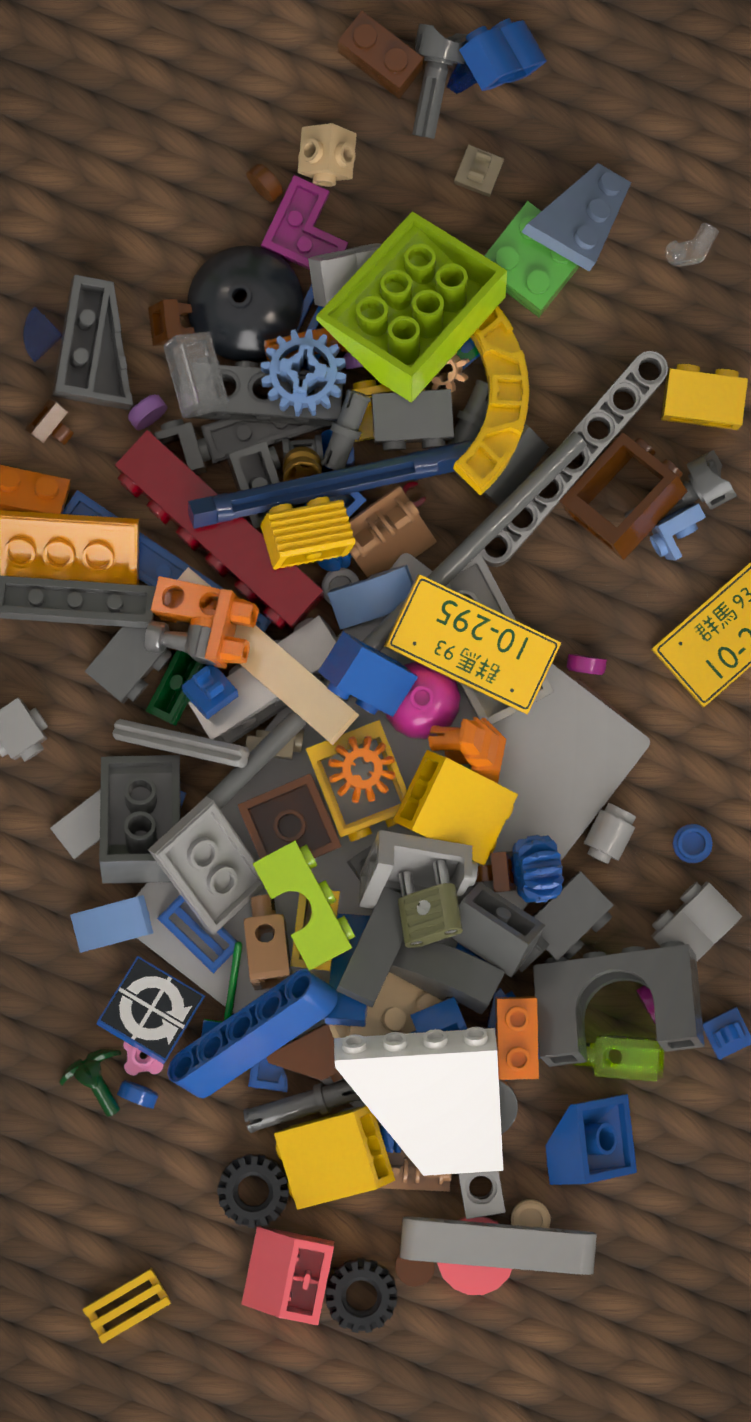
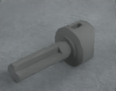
M419 24L414 51L420 54L424 61L428 63L425 66L413 135L435 139L448 66L465 63L459 49L467 43L466 36L468 34L456 33L451 37L445 38L433 25Z
M714 450L687 463L691 473L688 475L690 480L682 483L688 492L664 517L696 502L699 498L702 502L705 501L709 509L712 510L737 497L730 482L721 478L722 464ZM632 509V510H630V511L624 513V514H625V515H624L625 518H626L634 509Z

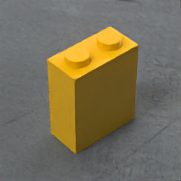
M426 750L392 822L425 838L472 845V861L484 866L490 853H493L495 850L496 840L505 821L513 812V804L518 794L447 757Z
M366 1105L295 1124L274 1133L278 1157L283 1162L288 1178L289 1193L295 1201L297 1210L376 1190L395 1181L377 1119Z

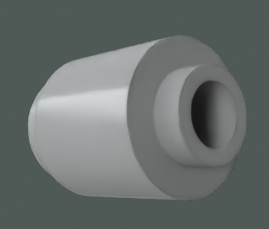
M608 803L604 811H599L584 841V844L590 847L587 854L606 864H609L611 858L619 861L635 830L633 823L636 816Z

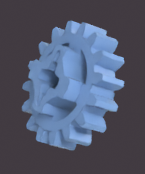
M307 329L304 338H299L296 330H291V340L288 342L281 336L277 337L278 349H266V356L271 362H261V371L270 374L261 379L262 386L267 388L273 387L268 393V399L274 401L280 398L279 406L283 412L290 405L294 406L295 416L298 417L302 413L303 408H308L312 416L316 415V405L321 404L327 410L331 408L329 396L331 395L336 398L341 396V390L336 384L346 383V374L338 372L346 367L345 358L335 359L339 353V346L335 344L329 348L326 347L328 340L325 334L320 336L318 340L313 339L312 329ZM295 350H299V352L293 355L291 358H284L287 354ZM314 351L325 358L329 367L317 361L314 357ZM305 359H307L309 373L303 379L302 387H300L298 373L304 367ZM278 378L290 384L293 388V394L288 393L280 385ZM317 387H324L318 393L308 396Z

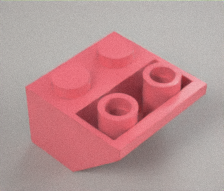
M257 1226L241 1305L278 1318L318 1326L335 1241Z

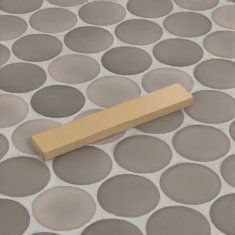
M189 567L177 579L211 587ZM241 625L236 626L234 637L246 639L250 643L247 663L239 664L329 743L334 745L359 714L336 694L331 692L320 680L256 625L254 628Z

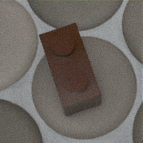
M362 10L338 40V53L398 99L401 98L423 70L424 58Z

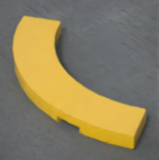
M499 306L496 307L470 337L485 367L488 381V407L480 432L467 451L454 463L453 467L480 496L497 480L512 458L521 438L528 411L529 380L523 350H520L510 321Z

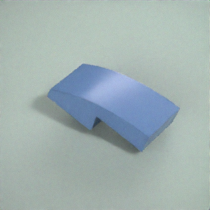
M403 565L372 574L365 580L331 589L327 594L340 630L390 614L408 596L413 580L408 566Z
M144 895L70 915L80 953L154 933Z

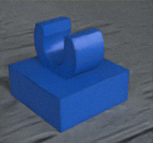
M213 665L205 666L182 685L183 693L207 720L238 697L237 689Z
M733 1007L702 1023L703 1031L718 1060L751 1045V1035L737 1007Z

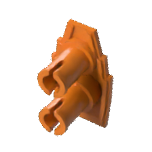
M473 717V720L463 719L461 727H441L438 725L431 727L430 733L438 735L428 737L429 746L432 751L443 750L445 751V757L458 764H470L472 771L498 784L506 738L486 718L479 719Z

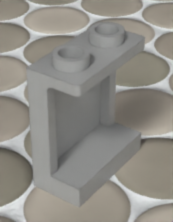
M379 830L360 872L359 907L374 909L384 886L401 894L399 874L401 872H412L415 892L435 886L433 862L438 860H445L447 863L449 881L456 886L458 904L460 905L461 901L467 896L468 886H474L477 878L478 864L477 862H472V845Z

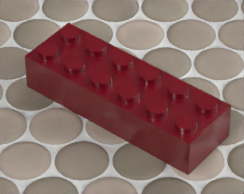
M148 430L115 464L120 472V475L117 477L120 484L136 499L143 494L149 500L146 506L162 523L166 525L171 520L179 527L175 531L178 534L177 536L194 552L200 546L208 554L204 558L207 561L206 563L221 577L224 578L229 573L237 580L234 584L235 589L251 603L259 600L266 607L263 611L264 616L279 630L287 626L293 632L294 628L324 598L323 590L296 565L273 569L264 536L243 517L193 528L188 516V501L218 494Z

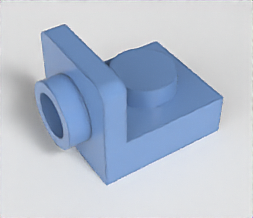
M692 503L664 517L651 530L653 535L650 536V541L660 557L665 556L667 560L673 561L682 557L672 536L676 535L677 539H680L698 529L696 523L706 518L699 503Z

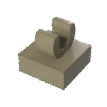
M468 145L454 184L490 198L503 166L504 158Z

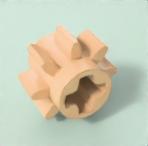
M456 352L447 362V364L452 365L453 370L448 373V376L446 373L439 374L438 372L431 380L433 382L432 390H438L441 385H446L447 389H451V393L456 390L455 379L465 382L469 378L466 374L462 373L463 366L469 362V359L461 360L456 355Z

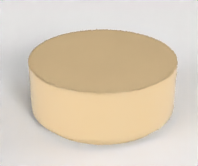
M523 1200L512 1210L511 1225L549 1228L550 1226L549 1211L538 1200Z

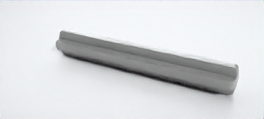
M123 719L115 722V729L112 732L115 740L239 768L247 765L250 755L249 749L244 746Z

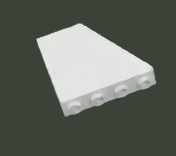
M471 1027L466 1030L455 1031L434 1029L423 1033L403 1034L391 1032L386 1035L376 1036L355 1034L344 1038H334L335 1068L423 1176L503 1171L495 1028Z

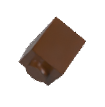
M325 1023L289 1041L266 1057L269 1064L322 1081L331 1077L333 1083L343 1079V1076L335 1068L334 1038L329 1025Z

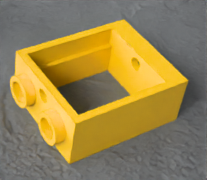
M380 720L342 734L334 745L326 740L306 748L339 836L342 838L348 835L350 842L373 834L370 826L385 821L387 828L396 825L392 821L407 792V788L396 760L392 764L386 765L388 771L395 773V778L392 782L400 804L346 825L321 761L338 755L335 751L337 745L343 746L347 751L351 750L348 739L352 736L356 738L358 747L363 745L365 736H371L372 741L376 740L378 745L381 742L386 745L385 750L381 753L383 758L387 756L394 757Z

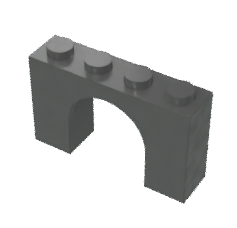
M669 941L662 943L660 948L645 950L644 947L632 946L622 949V953L607 955L604 952H589L584 954L582 959L568 960L565 957H561L557 961L552 957L544 961L545 964L533 965L535 997L537 998L539 1056L548 1067L587 1062L584 1022L587 1006L592 997L601 988L617 981H634L650 989L654 1001L657 1042L665 1052L705 1047L697 958L689 944L684 945L680 941Z

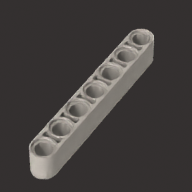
M654 351L641 353L570 433L571 435L573 432H576L588 445L580 453L583 459L582 466L577 469L565 467L552 480L557 486V495L547 499L538 494L524 508L532 517V523L528 527L518 528L510 522L495 537L503 540L506 545V553L502 557L494 558L489 556L485 548L480 552L488 566H502L515 554L555 508L559 500L582 477L661 386L668 372L667 362L661 354ZM646 362L654 364L658 368L659 377L652 381L645 380L639 374V366ZM621 391L627 392L633 398V407L628 410L617 408L613 402V395ZM592 421L603 422L608 428V436L600 440L592 438L588 433L587 425Z

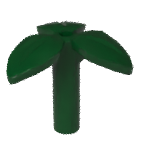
M101 1049L90 1052L85 1060L78 1059L65 1070L59 1084L63 1086L68 1079L74 1076L81 1084L91 1088L107 1117L116 1114L120 1107L101 1075L100 1063L109 1057L121 1055V1051Z

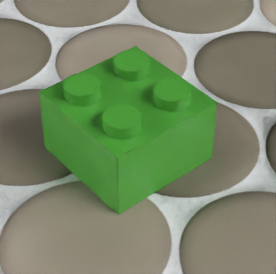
M527 201L484 256L507 270L506 293L539 318L580 266L521 233L527 223L541 212Z

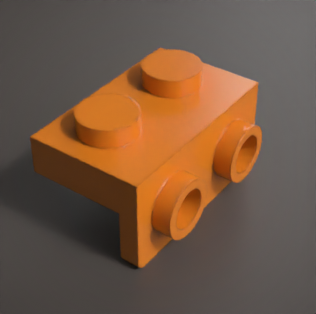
M0 465V510L63 514L70 491V479Z

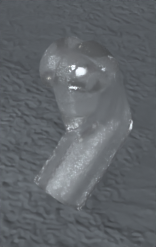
M702 223L692 241L680 243L676 240L671 241L665 248L668 262L676 267L701 263L709 252L719 231L707 223Z

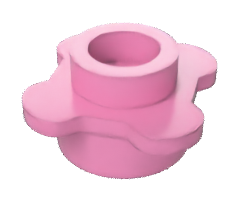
M124 1041L123 1046L127 1051L128 1060L124 1068L128 1074L134 1076L139 1072L149 1071L155 1075L162 1071L164 1064L147 1055L146 1059H141L140 1053L142 1051Z

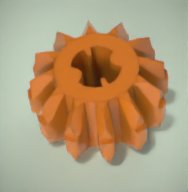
M354 736L349 737L348 744L352 752L349 753L343 746L337 745L335 751L344 761L336 759L328 761L329 767L341 769V773H336L329 777V782L335 783L343 779L345 784L339 788L337 794L343 796L351 787L354 789L351 797L353 803L359 802L361 790L365 791L368 802L375 801L372 786H375L379 792L386 794L389 789L379 780L380 777L388 780L395 778L394 772L383 770L382 767L392 764L395 761L394 757L379 758L378 755L386 748L383 742L374 751L369 750L372 742L371 736H365L363 746L360 749L358 748L356 738ZM361 759L363 764H371L372 771L367 773L370 777L369 779L362 780L360 775H352L350 767L354 768L356 766L353 761Z

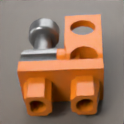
M158 577L151 611L163 621L174 623L181 621L190 624L188 632L169 631L167 623L150 621L144 639L146 651L163 653L166 647L188 653L201 664L213 665L223 669L227 668L228 663H247L250 643L246 639L235 638L234 635L237 625L252 628L256 625L259 608L254 603L240 599L232 590H220L200 584Z

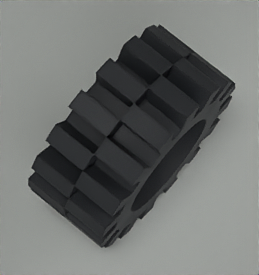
M247 1154L241 1158L238 1157L225 1168L220 1177L217 1188L218 1202L225 1211L224 1214L228 1218L233 1219L236 1224L240 1226L246 1225L248 1228L266 1226L269 1222L275 1221L280 1216L287 1204L289 1189L286 1173L275 1160L269 1159L265 1155ZM247 1176H259L268 1184V1198L260 1205H247L239 1197V1183Z
M358 1258V1260L354 1261L350 1259L334 1270L327 1283L326 1304L331 1317L339 1323V1326L344 1329H351V1332L354 1333L359 1331L369 1333L372 1332V1329L377 1327L379 1329L384 1326V1323L392 1317L397 1303V1289L393 1276L390 1275L389 1270L385 1266L382 1267L377 1261L372 1259L369 1261L364 1260V1258ZM365 1280L375 1287L377 1299L371 1308L356 1310L348 1304L346 1291L355 1281Z

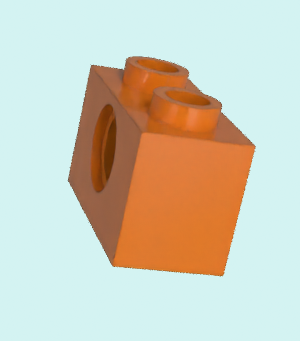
M535 996L495 997L499 1080L539 1079L537 998Z

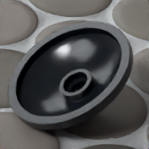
M243 245L231 247L209 258L194 276L187 297V304H191L192 313H189L188 317L196 336L216 355L233 361L260 360L266 358L265 340L275 339L279 336L291 335V330H297L302 318L304 305L302 287L294 270L278 254L258 246ZM238 292H246L247 298L244 302L236 303L234 301L235 295Z

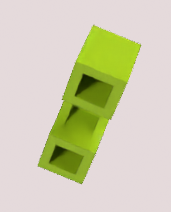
M294 841L252 863L271 899L285 892L295 891L303 894L309 900L312 908L310 921L304 928L290 935L309 971L352 948L349 940L356 936L346 917L342 916L337 919L330 904L336 902V899L326 880L318 883L311 869L318 865L307 844L299 847L297 842Z

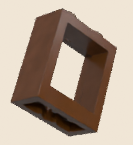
M622 433L559 500L573 520L622 560L638 546L688 492L680 480L683 473L671 461L665 459L661 463L654 457L656 452L648 443L639 437L634 441L625 433ZM633 457L661 479V481L618 527H615L588 504Z

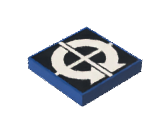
M137 956L96 1025L160 1063L165 1064L205 996Z

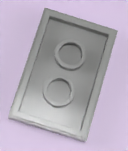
M207 796L148 849L205 929L213 935L249 903L251 897L256 896L265 888L252 864L256 860L215 802Z

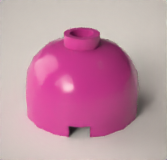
M418 662L404 664L418 678L394 716L392 717L385 713L386 719L396 731L409 738L427 739L429 736H438L437 734L430 733L431 727L434 725L450 727L459 712L461 696L457 682Z

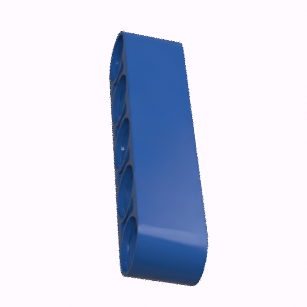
M307 969L296 971L178 1052L168 1067L167 1075L169 1080L198 1098L210 1096L328 1016L336 1006L338 992L334 987Z

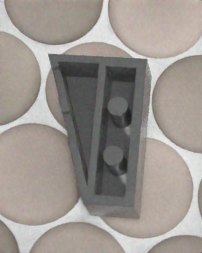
M74 275L70 285L52 397L130 410L133 406L127 375L126 357L124 356L114 282Z

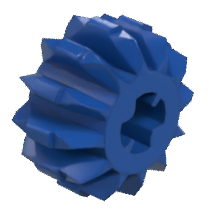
M549 835L527 836L525 839H519L517 843H514L512 848L513 855L511 856L513 868L511 871L514 875V884L517 886L519 896L526 903L548 902L549 899L557 898L561 894L564 879L562 876L563 866L560 860L561 854L558 853L557 844Z

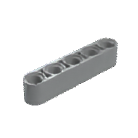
M403 1217L400 1258L425 1262L591 1275L594 1274L597 1234L579 1230Z

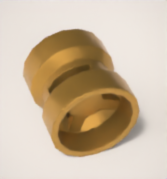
M308 447L291 449L283 460L284 481L321 474L322 464L317 452Z

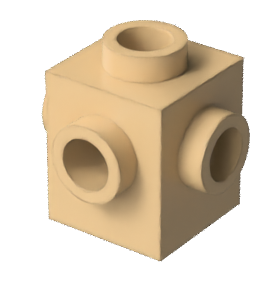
M333 123L302 127L300 152L298 155V173L312 178L313 184L324 187L335 186L336 181L352 179L357 134Z

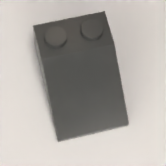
M180 755L101 757L99 863L102 883L171 882L148 849L181 820Z

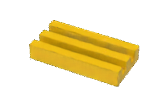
M150 1268L87 1305L82 1310L91 1321L90 1324L99 1335L98 1338L103 1344L171 1304V1300L155 1272ZM149 1280L152 1284V1287L101 1317L97 1316L96 1310ZM157 1294L160 1300L106 1331L104 1328V1324L153 1295Z

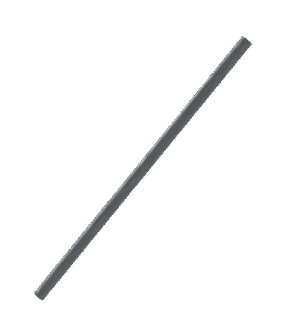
M573 432L426 578L443 586L448 585L588 446L584 439L576 432ZM406 598L362 642L381 651ZM326 678L322 681L326 687L330 683ZM292 710L250 752L247 765L243 768L235 767L206 796L212 799L221 810L307 722Z

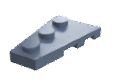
M597 163L527 223L521 233L585 270L590 271L600 255L631 182Z

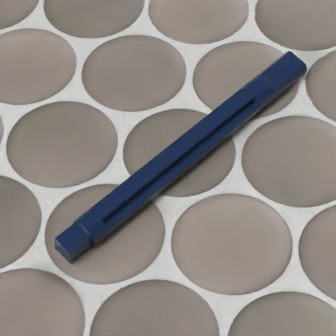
M474 441L458 442L363 465L229 494L223 493L188 501V516L193 528H199L231 521L234 518L267 512L280 504L288 503L294 506L308 503L310 500L318 497L331 498L408 480H418L455 472L453 469L454 463L467 451Z

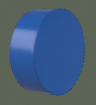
M127 1080L121 1082L117 1093L118 1096L128 1101L154 1109L159 1096L156 1091Z

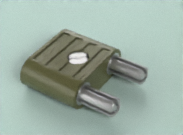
M445 860L433 862L436 885L415 892L412 872L405 871L399 874L402 897L398 899L404 944L408 948L421 947L463 932L456 886L449 881Z

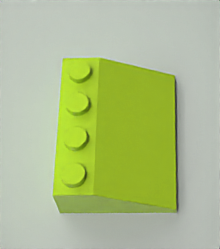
M412 211L316 315V320L381 384L412 403L506 297L507 270Z

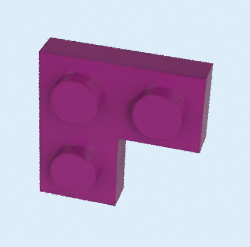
M294 175L261 247L310 270L308 258L346 250L348 242L314 227L330 192Z

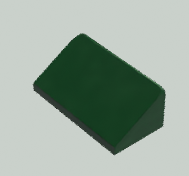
M177 650L146 712L176 726L189 702L188 697L183 693L182 685L207 666V664H201L188 653Z

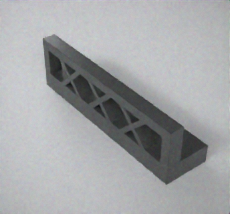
M0 576V618L147 628L150 621L154 620L155 614L151 611L156 586Z

